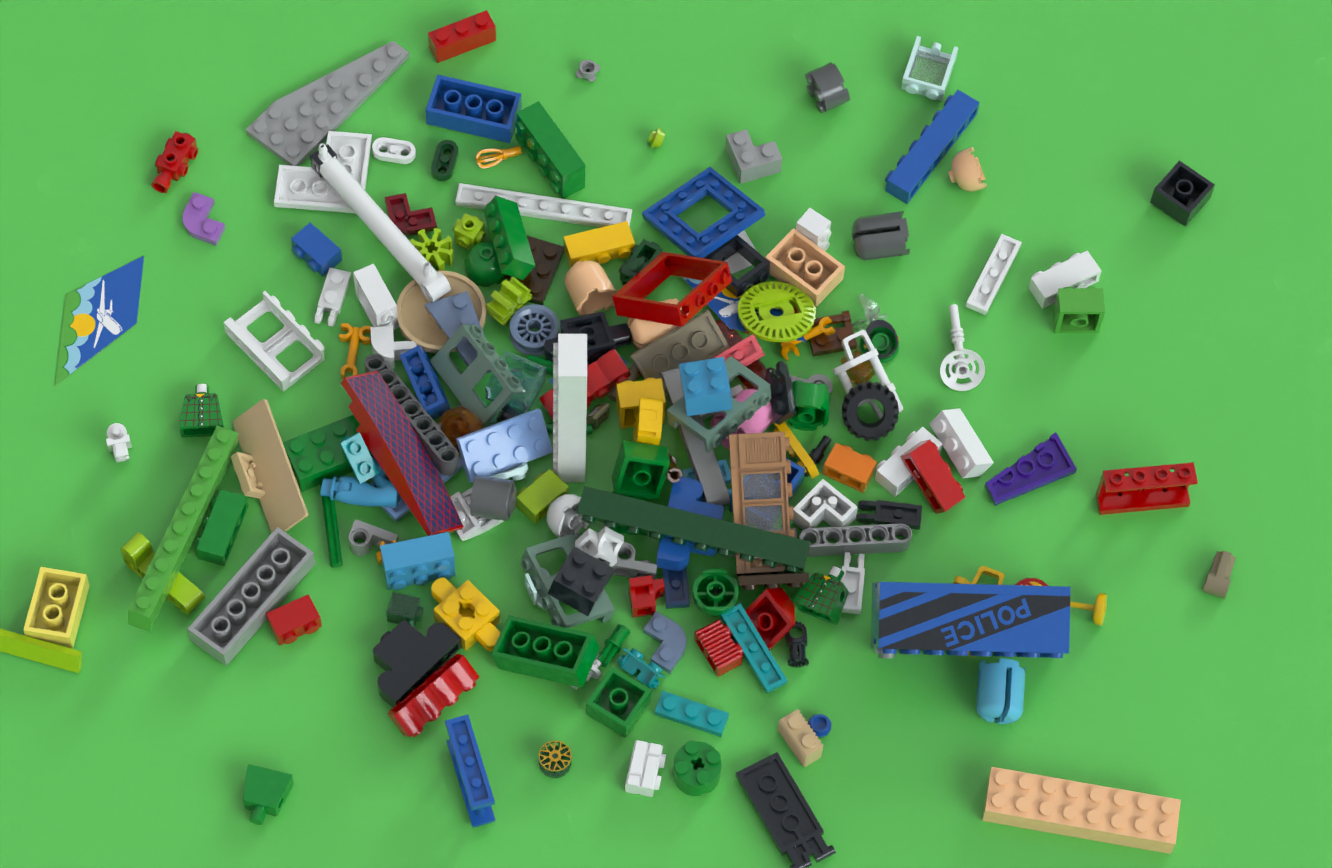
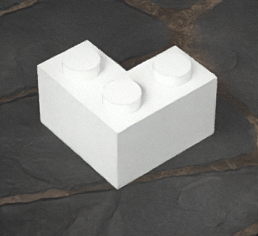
M822 479L793 508L794 520L791 521L802 530L816 528L823 520L832 527L849 526L856 519L858 507Z

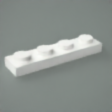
M1001 234L966 302L967 308L983 315L987 314L1022 242Z

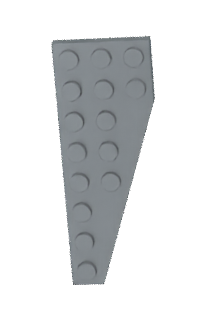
M392 41L274 101L246 129V134L287 165L300 166L327 139L328 131H335L410 58V53Z

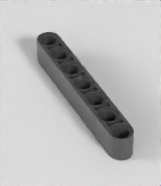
M378 354L366 357L365 373L379 372L412 424L436 469L442 475H454L458 470L457 449L386 360Z

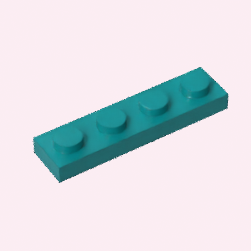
M741 603L734 606L727 613L720 616L721 620L729 627L735 643L741 646L744 658L766 694L787 684L788 680Z

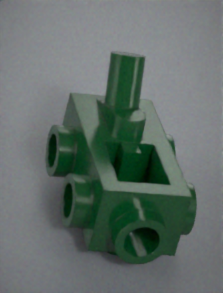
M643 239L640 245H635L628 262L624 261L619 269L622 285L627 284L660 255L663 249L655 242H649Z

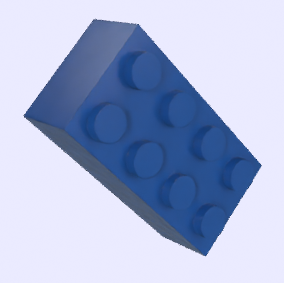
M437 74L426 107V124L511 143L516 127L515 123L517 122V112L521 111L522 108L521 93Z

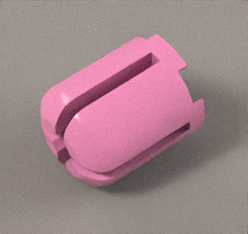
M742 390L734 399L738 402H744L757 390ZM769 401L766 406L758 409L752 418L744 421L733 434L763 433L773 422L771 402ZM719 411L711 419L710 427H715L726 417V414ZM727 436L721 444L730 450Z

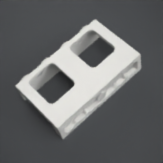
M266 291L263 292V300L238 320L234 321L230 317L223 322L225 333L283 392L325 360V348L322 343L317 339L314 340L310 336L308 329L304 325H299L295 321L293 314L289 310L285 311L281 307L279 300L273 295L270 296ZM271 312L280 320L284 327L266 342L261 343L247 330V327L264 313ZM295 341H300L313 354V357L294 372H289L276 359V356Z

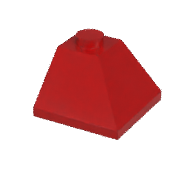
M782 587L766 589L745 610L769 651L795 625V605Z

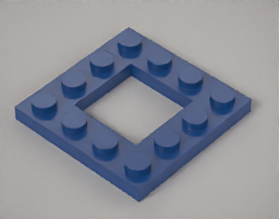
M709 167L643 211L642 216L646 222L686 255L704 258L763 218L765 211L713 168ZM709 195L730 213L701 233H697L677 215Z

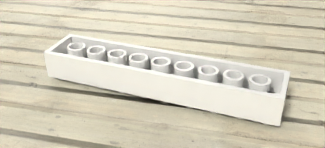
M558 334V343H553V472L558 474V477L563 482H585L587 334Z

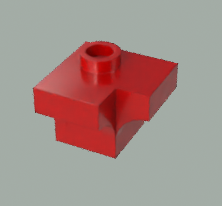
M652 575L629 578L628 595L633 618L654 615L656 612V600L664 596L665 586L663 578L653 580Z

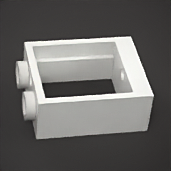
M371 264L353 272L355 294L373 327L393 326V330L398 328L397 305L375 265Z

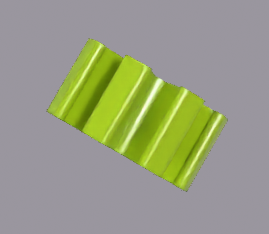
M437 228L433 229L432 239H428L425 229L418 231L419 242L414 241V239H411L410 242L431 266H435L437 271H445V264L452 266L454 255L451 237L448 235L447 238L442 240L441 230Z
M511 277L510 281L504 280L501 283V290L499 292L493 291L491 294L493 300L487 303L485 307L488 310L487 313L503 326H506L508 321H511L514 313L521 307H524V303L532 298L531 290L515 277Z

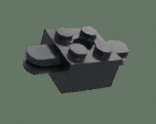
M604 311L560 320L561 334H587V345L591 344V346H587V366L617 347L630 345L632 341V334L628 324L623 323L609 326ZM558 338L548 339L544 343L545 357L551 362L553 361V343H558Z

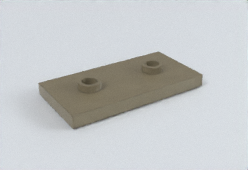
M706 309L691 318L682 327L674 328L630 354L644 379L661 378V372L679 368L681 363L712 359L729 349L730 346L711 313Z

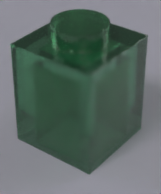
M393 592L386 612L387 622L399 624L401 621L406 620L415 628L416 621H421L424 608L420 605V598Z

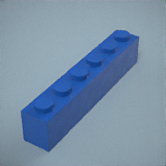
M957 90L953 96L949 95L944 103L945 107L935 113L930 126L926 125L920 139L912 142L909 153L906 156L902 155L895 171L891 170L885 178V182H887L885 191L908 204L978 114L980 102L960 90Z

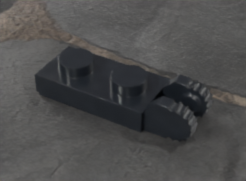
M783 361L776 363V370L772 367L766 370V379L771 388L770 400L773 422L778 425L796 415L792 381L789 376L788 366Z
M860 500L857 507L860 510L870 512L875 510V514L859 513L856 515V521L862 524H906L911 529L920 530L921 505L881 500Z

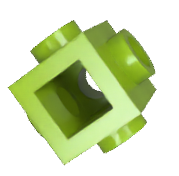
M465 213L462 219H458L454 224L455 243L468 250L474 245L483 242L486 237L485 224L477 216H470Z

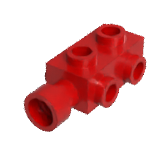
M175 131L172 138H168L162 155H158L155 162L159 175L155 176L151 185L156 191L167 193L171 186V180L178 181L180 176H186L189 169L188 162L190 159L195 160L198 154L194 137L188 133Z

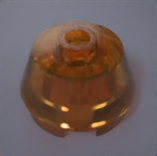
M455 407L447 410L439 420V423H442V432L458 452L460 451L456 438L484 428L482 420L465 407Z

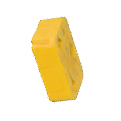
M640 397L632 442L659 446L662 432V399Z

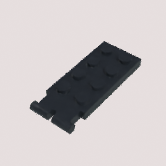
M778 752L736 772L737 780L782 856L786 854L792 865L789 868H808L812 866L809 857L813 856L814 860L818 863L836 853L832 845L827 846L822 838V835H824L823 828Z

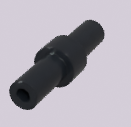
M826 435L823 436L817 447L813 448L809 454L815 465L821 462L824 457L823 453L831 442V439ZM806 472L804 476L808 477L809 474Z

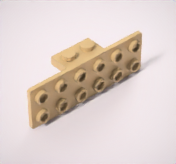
M262 399L233 420L232 424L235 432H238V441L243 453L236 452L230 457L233 462V469L240 482L241 491L245 496L260 499L271 533L277 527L286 532L308 516V511L268 401Z

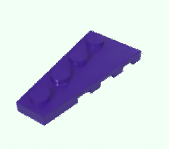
M1055 432L1044 443L1041 442L1034 447L1033 451L1019 458L1011 467H1007L986 482L985 489L996 506L1075 474L1077 468L1058 434Z

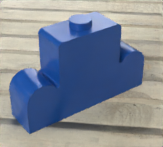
M679 476L681 480L673 482L668 507L723 520V506L702 502L703 486L699 481ZM663 537L660 540L656 564L658 568L681 571L689 564L690 552L715 556L717 550L708 548V551H701L695 549L694 544L685 543V546L671 543L672 539Z

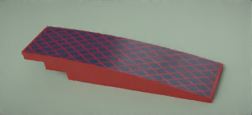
M374 371L345 377L341 385L352 400L348 407L360 423L356 431L360 432L366 446L426 534L430 536L461 530L464 526L431 458L379 372Z

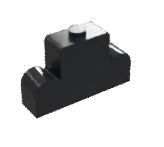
M406 620L401 621L391 632L387 631L381 637L380 643L373 648L374 661L385 670L378 677V691L381 698L393 708L415 688L423 684L430 675L439 670L462 648L461 638L443 623L431 625L427 630V637L423 636Z

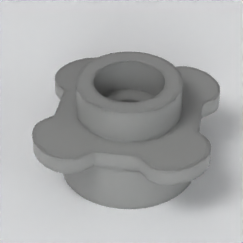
M583 60L580 62L579 70L576 71V77L594 82L597 72L600 71V66L592 60Z

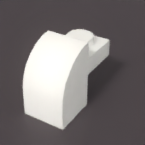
M393 326L371 327L372 353L381 355L391 368H395V360L402 361L399 356L400 354L417 346L414 341L394 342Z

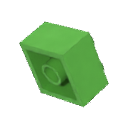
M1058 288L1053 307L1054 333H1099L1105 314L1103 288Z

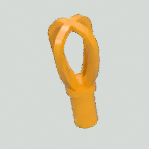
M517 146L501 150L496 148L482 149L476 154V163L479 167L486 169L497 165L509 157L521 155V148ZM497 152L494 154L480 156L482 153ZM496 160V161H494V162H492V163H489V164H486V165L481 164V163H484V162Z

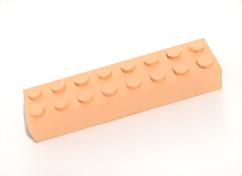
M991 767L982 821L1171 854L1176 844L1181 800Z

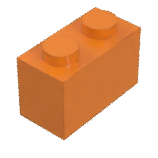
M835 443L824 464L822 475L864 493L875 473L877 461L873 460L869 455L853 451L847 445Z

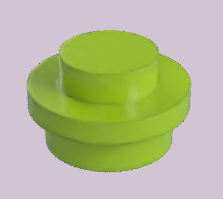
M657 127L656 131L652 130L647 142L651 143L650 148H660L663 142L665 132L661 131L659 127Z

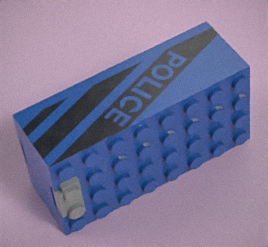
M872 583L871 648H873V653H878V658H894V654H897V649H900V654H920V650H923V654L944 655V650H946V655L968 656V651H970V656H992L993 652V656L1015 657L1016 652V657L1039 658L1040 653V657L1063 658V653L1069 654L1071 587Z

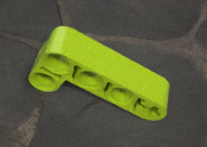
M137 532L120 550L125 564L143 579L155 552H153L149 540ZM178 572L167 595V599L189 615L205 599V595L197 586Z

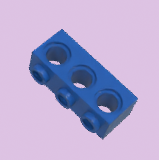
M418 345L400 354L399 356L419 402L430 417L434 420L448 411H452L426 351Z

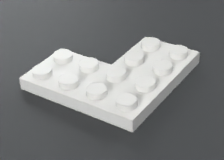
M328 131L327 144L337 154L338 161L365 190L372 134ZM279 165L274 207L355 213L324 177L320 178L312 167Z

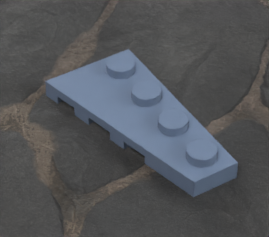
M468 291L425 304V309L435 319V323L443 330L448 340L461 325L475 324L482 330ZM463 337L455 346L459 356L469 367L478 355L476 349L466 337Z

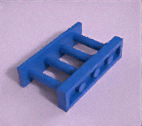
M469 715L446 720L445 725L450 740L446 741L472 828L495 822L491 805H495V800Z

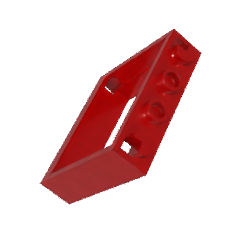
M662 252L617 291L612 298L617 316L682 327L732 282L728 262ZM670 275L702 280L699 285L677 304L644 299Z

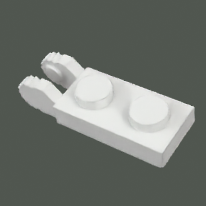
M329 268L318 302L315 323H321L324 311L331 312L328 318V326L334 327L351 280V272Z
M845 552L844 565L841 569L845 574L841 582L847 588L848 596L842 610L843 613L861 614L865 554L859 553L857 559L858 568L849 567L851 555L850 552Z

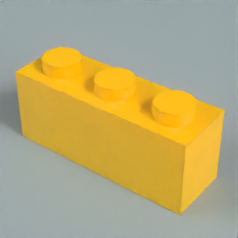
M628 221L564 236V251L570 268L579 261L590 260L604 264L613 259H624L631 255L635 247Z

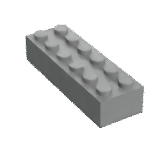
M277 527L189 626L187 630L190 641L227 666L267 620L266 613L277 609L315 565L314 552Z

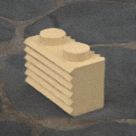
M795 710L779 720L778 731L802 766L806 767L821 758L824 744L821 743V740H818V736H815L816 733L813 732L810 725H807L808 721H805V718L802 717L803 714L800 713V710Z

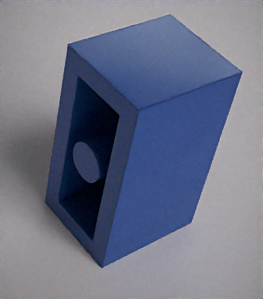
M311 222L291 238L293 254L297 258L305 260L308 267L313 272H318L321 276H325L329 268H334L342 261L341 249Z

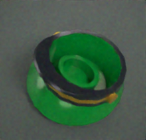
M872 321L867 326L866 332L874 348L879 353L877 356L880 362L887 363L898 354L899 337H897L893 326L887 321ZM861 337L860 347L862 352L865 354L869 352V350L863 338Z

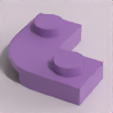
M193 192L183 212V224L189 235L193 238L217 246L225 230V224L207 218L215 204L214 199Z

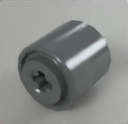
M477 475L471 494V516L508 521L514 513L517 489L515 488L514 481Z

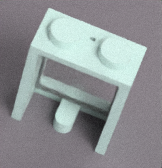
M917 36L903 76L901 89L906 90L910 94H920L931 100L943 101L957 59L958 47L954 46L951 55L941 52V44L937 42L933 43L932 49L920 46L921 37Z

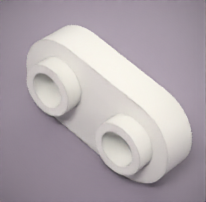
M381 137L376 139L372 145L373 155L378 160L409 164L416 157L415 146L409 141Z

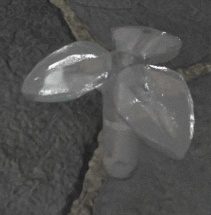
M860 294L857 297L866 318L852 324L853 328L866 330L872 321L888 320V314L878 315L880 308L873 299H867L865 294Z

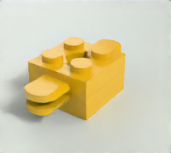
M446 578L435 580L431 587L432 597L439 604L433 609L434 621L445 624L461 638V645L465 651L477 641L487 651H493L501 633L495 627L500 622V611L469 580L464 582L459 588H456Z

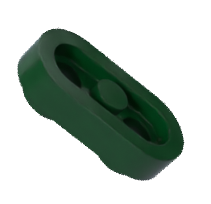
M444 140L437 145L431 165V174L437 181H447L453 175L459 154L458 146L454 141Z

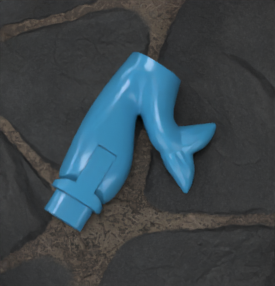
M374 457L372 459L379 474L372 477L377 488L366 482L359 484L357 478L351 476L339 477V480L337 477H333V479L323 478L321 496L330 497V500L372 507H398L400 502V494L392 482L386 478L385 472Z

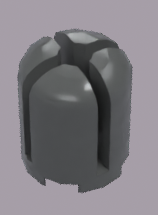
M904 211L862 216L854 221L852 240L855 242L853 245L854 251L860 259L872 260L909 255L910 249H905V242L908 241L907 237H909L906 218H901Z

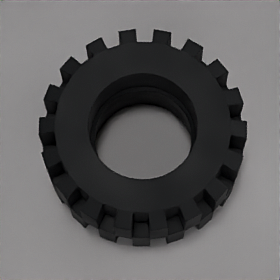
M866 381L864 384L859 383L856 387H852L844 397V402L842 403L843 422L847 426L848 431L851 434H855V437L859 439L861 437L865 441L870 439L876 441L882 436L886 437L890 431H893L895 424L898 422V402L894 393L886 385L883 386L879 382L871 383V381ZM865 399L878 400L884 408L882 418L874 423L863 422L857 415L859 403Z

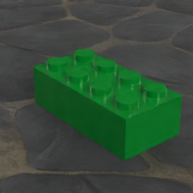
M538 101L517 112V122L515 123L517 128L516 139L521 146H525L531 161H536L541 175L549 179L554 193H559L561 198L565 199L585 188V163L542 104Z
M354 415L283 442L301 492L321 485L323 478H339L353 472L340 443L343 438L351 437L358 433L356 429L360 423Z
M509 615L491 656L498 669L583 688L600 647L592 633Z

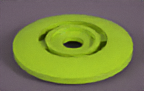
M776 281L763 282L746 290L741 296L737 308L738 318L742 326L755 337L769 342H789L804 336L812 328L816 315L814 303L804 291L794 285ZM793 306H794L795 309L797 310V313H796V314H794V308H793ZM778 308L783 311V314L781 316H773L770 310Z

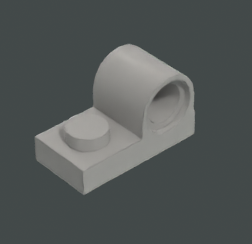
M355 519L348 536L350 550L356 556L368 554L373 544L380 549L379 543L384 541L385 545L391 544L393 540L399 542L397 534ZM358 539L365 540V542L361 544L355 543V541Z
M627 542L621 545L617 554V563L613 566L615 570L612 575L628 578L652 575V579L655 580L657 564H653L648 560L635 561L634 547ZM628 555L629 558L621 559L619 556Z

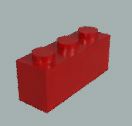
M487 10L428 32L429 48L437 63L496 41V26Z
M930 439L919 442L900 456L935 514L946 512L965 498L961 484L954 479L950 466L943 461L939 455L938 447Z

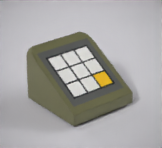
M603 403L595 406L586 415V424L592 425L594 430L597 429L610 416V404Z

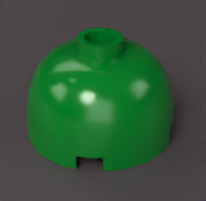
M480 242L467 252L464 262L467 277L476 285L490 287V284H499L505 279L506 274L501 273L492 242Z
M717 568L708 569L695 579L692 595L695 605L701 612L716 617L729 612L736 605L739 586L737 580L728 574L729 572Z

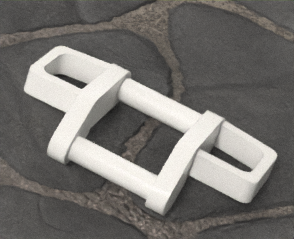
M861 330L844 338L841 343L848 362L832 370L835 375H838L846 393L848 394L849 390L853 387L846 370L866 360H870L881 385H886L894 393L898 402L899 412H901L903 406L895 391L896 388L893 383H890L877 356L879 353L874 348L867 332ZM861 336L869 352L854 359L848 342ZM865 399L859 403L858 407L869 403L879 420L882 418L883 414L874 399Z

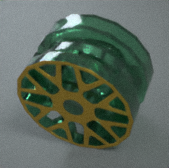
M561 741L545 743L539 751V767L541 772L550 778L565 776L571 768L572 753L570 748Z

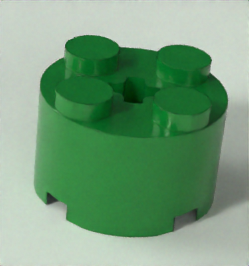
M800 380L794 381L792 388L796 415L788 419L791 422V427L803 431L817 430V426H826L829 421L831 401L827 385L822 383H805Z
M688 741L677 751L674 758L673 777L677 787L683 793L690 796H701V794L709 793L716 788L721 773V756L719 752L705 742Z

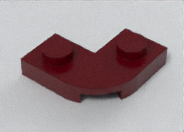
M406 193L384 197L389 218L403 234L416 235L422 229H425L426 233L437 228L432 207L410 211Z

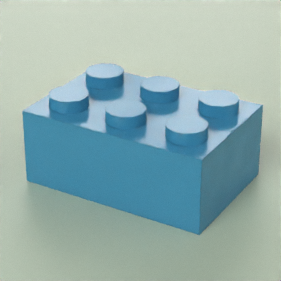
M449 532L380 546L387 590H401L409 585H425L429 581L439 578H446L448 580L456 576L455 557Z

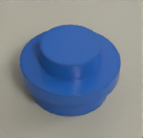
M817 714L808 721V725L816 733L815 736L825 737L829 734L831 721L827 716Z

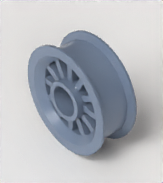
M531 304L521 307L511 318V342L519 352L525 355H544L545 341L558 338V318L552 310L543 305ZM531 329H538L539 331H537V332H532V331H530V330H531Z

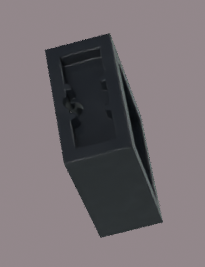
M736 235L704 258L724 262L738 252L755 267L738 280L731 275L732 282L725 288L738 298L749 288L768 279L770 276V262L740 236Z

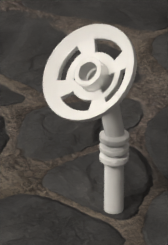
M953 304L949 306L952 326L950 330L951 343L954 344L955 350L943 359L940 365V375L943 382L949 388L957 391H967L973 389L982 381L985 374V365L982 358L976 352L963 348L965 339L963 338V328L960 326L958 305ZM975 360H977V362H978V364H979L978 374L975 373V371H976V366H975V363H974ZM969 363L972 365V370H969ZM947 364H949V373L951 375L949 378L945 370ZM953 365H955V370H956L954 373H953V371H952V366H953ZM969 377L971 379L968 383H956L957 378L964 379Z

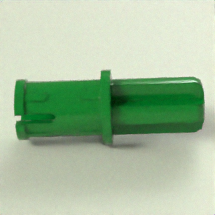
M618 624L611 637L604 641L605 647L597 657V660L601 662V667H607L615 653L621 651L623 642L630 634V630L626 626Z

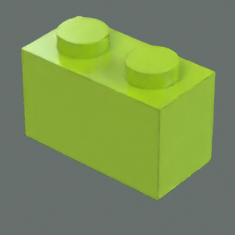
M549 469L545 473H540L528 488L523 487L518 492L516 497L517 508L536 525L547 516L551 502L564 494H569V486Z

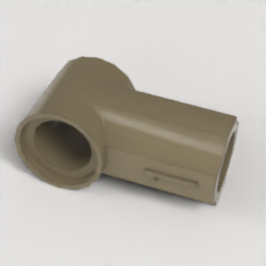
M1217 551L1202 592L1225 599L1231 582L1229 578L1236 559L1230 552Z

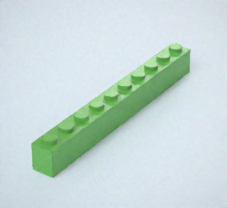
M216 426L128 609L129 625L151 631L232 461L230 456L236 453L238 448V432Z

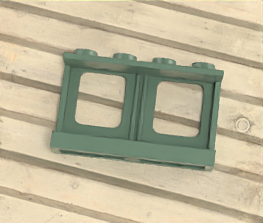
M475 324L461 325L430 361L480 429L497 424L495 416L514 394L525 393L520 380L511 373L507 363L499 357L495 347L483 336V331ZM466 337L476 349L478 355L462 373L449 354L462 338ZM491 370L502 384L503 390L487 407L474 390V387Z
M732 356L725 360L729 382L738 375H741L757 386L758 390L744 402H738L731 397L733 409L722 411L726 414V417L713 429L707 430L687 416L684 397L667 409L668 424L673 428L682 425L704 442L707 453L714 447H718L729 434H733L744 421L751 419L754 413L762 406H766L771 399L770 384Z
M575 533L528 547L521 558V566L529 574L541 598L542 607L548 611L551 617L552 625L570 628L597 618L600 619L601 623L610 621L615 610L605 589L589 616L581 612L566 615L558 600L547 594L556 575L545 576L535 556L555 549H562L566 557H568L577 540Z

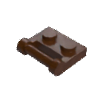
M849 311L826 316L832 320L827 325L843 323L844 327L835 328V333L832 335L822 333L810 338L809 343L813 356L844 351L841 343L842 340L854 334ZM824 317L815 318L812 328L818 326L820 320ZM855 338L848 342L850 350L857 349Z

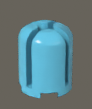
M999 658V663L986 664V660L979 663L976 711L979 717L990 723H993L995 718L996 724L1012 723L1021 717L1024 707L1026 667L1021 668L1018 661Z

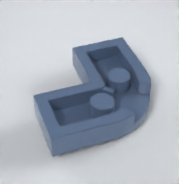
M656 611L643 629V633L661 643L652 656L651 661L671 674L685 653L686 635L677 623Z

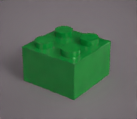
M622 440L612 474L614 493L659 500L670 464L667 447Z
M611 667L587 701L586 714L626 738L651 702L652 690Z

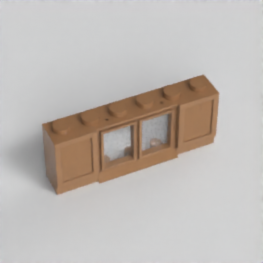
M785 432L729 435L734 523L795 538L794 529H790V520H794L793 506H789L788 497H792V483H787V474H791V462L786 460V451H790L789 437H785ZM735 555L736 574L787 572L783 566L776 565L775 568L763 566L762 561L753 559L752 563L740 560V556Z

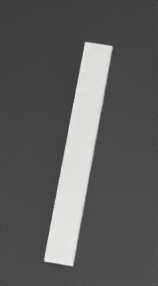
M459 183L455 206L484 210L485 206L496 195L516 202L521 216L600 228L628 221L630 227L632 209Z

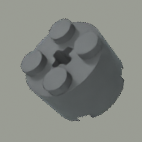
M827 63L805 74L809 84L806 86L811 97L815 96L817 98L816 105L820 113L827 112L850 101L848 89H844L842 83L844 79L834 63Z

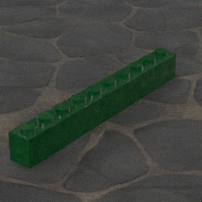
M586 486L583 487L577 510L578 516L582 517L581 520L587 523L595 524L596 520L604 522V526L617 529L620 526L627 528L626 532L640 535L641 531L649 533V537L656 540H662L665 537L672 539L671 543L685 546V543L694 544V548L697 550L708 551V548L717 550L716 554L730 557L731 554L740 556V560L751 563L755 559L762 561L763 566L775 568L776 565L785 567V571L797 574L799 571L804 572L811 545L810 541Z

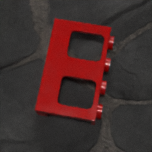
M1194 462L1103 470L1096 491L1099 515L1189 507L1188 487L1189 485L1198 484Z

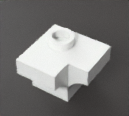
M606 526L599 533L588 528L575 541V547L613 567L617 563V554L624 543V536Z

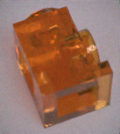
M857 349L852 353L854 359L863 355ZM846 354L841 359L842 364L848 362ZM866 360L846 370L849 379L856 385L866 383L875 375L870 360Z

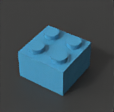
M724 357L679 364L680 381L687 416L733 409Z

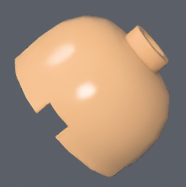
M973 147L958 152L951 162L952 170L948 171L952 183L957 182L961 189L969 192L987 188V184L981 182V180H985V176L979 159L974 157V154H971L975 152Z

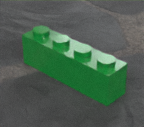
M495 195L483 211L501 273L524 280L535 267V262L516 202Z

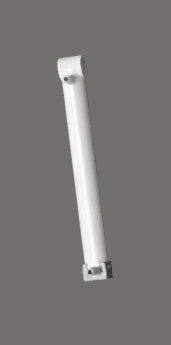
M321 143L319 149L310 155L311 167L319 177H324L416 281L424 296L430 302L436 301L451 291V286L446 277L431 266L338 161L337 154L328 144Z

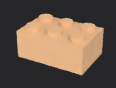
M794 228L765 257L770 262V275L779 282L794 285L804 291L813 301L815 308L844 278L845 266Z

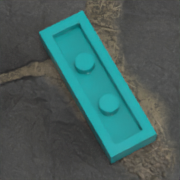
M665 691L661 693L654 714L722 737L729 718V713Z

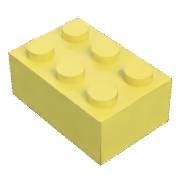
M40 567L23 629L25 636L73 649L90 587L87 574Z

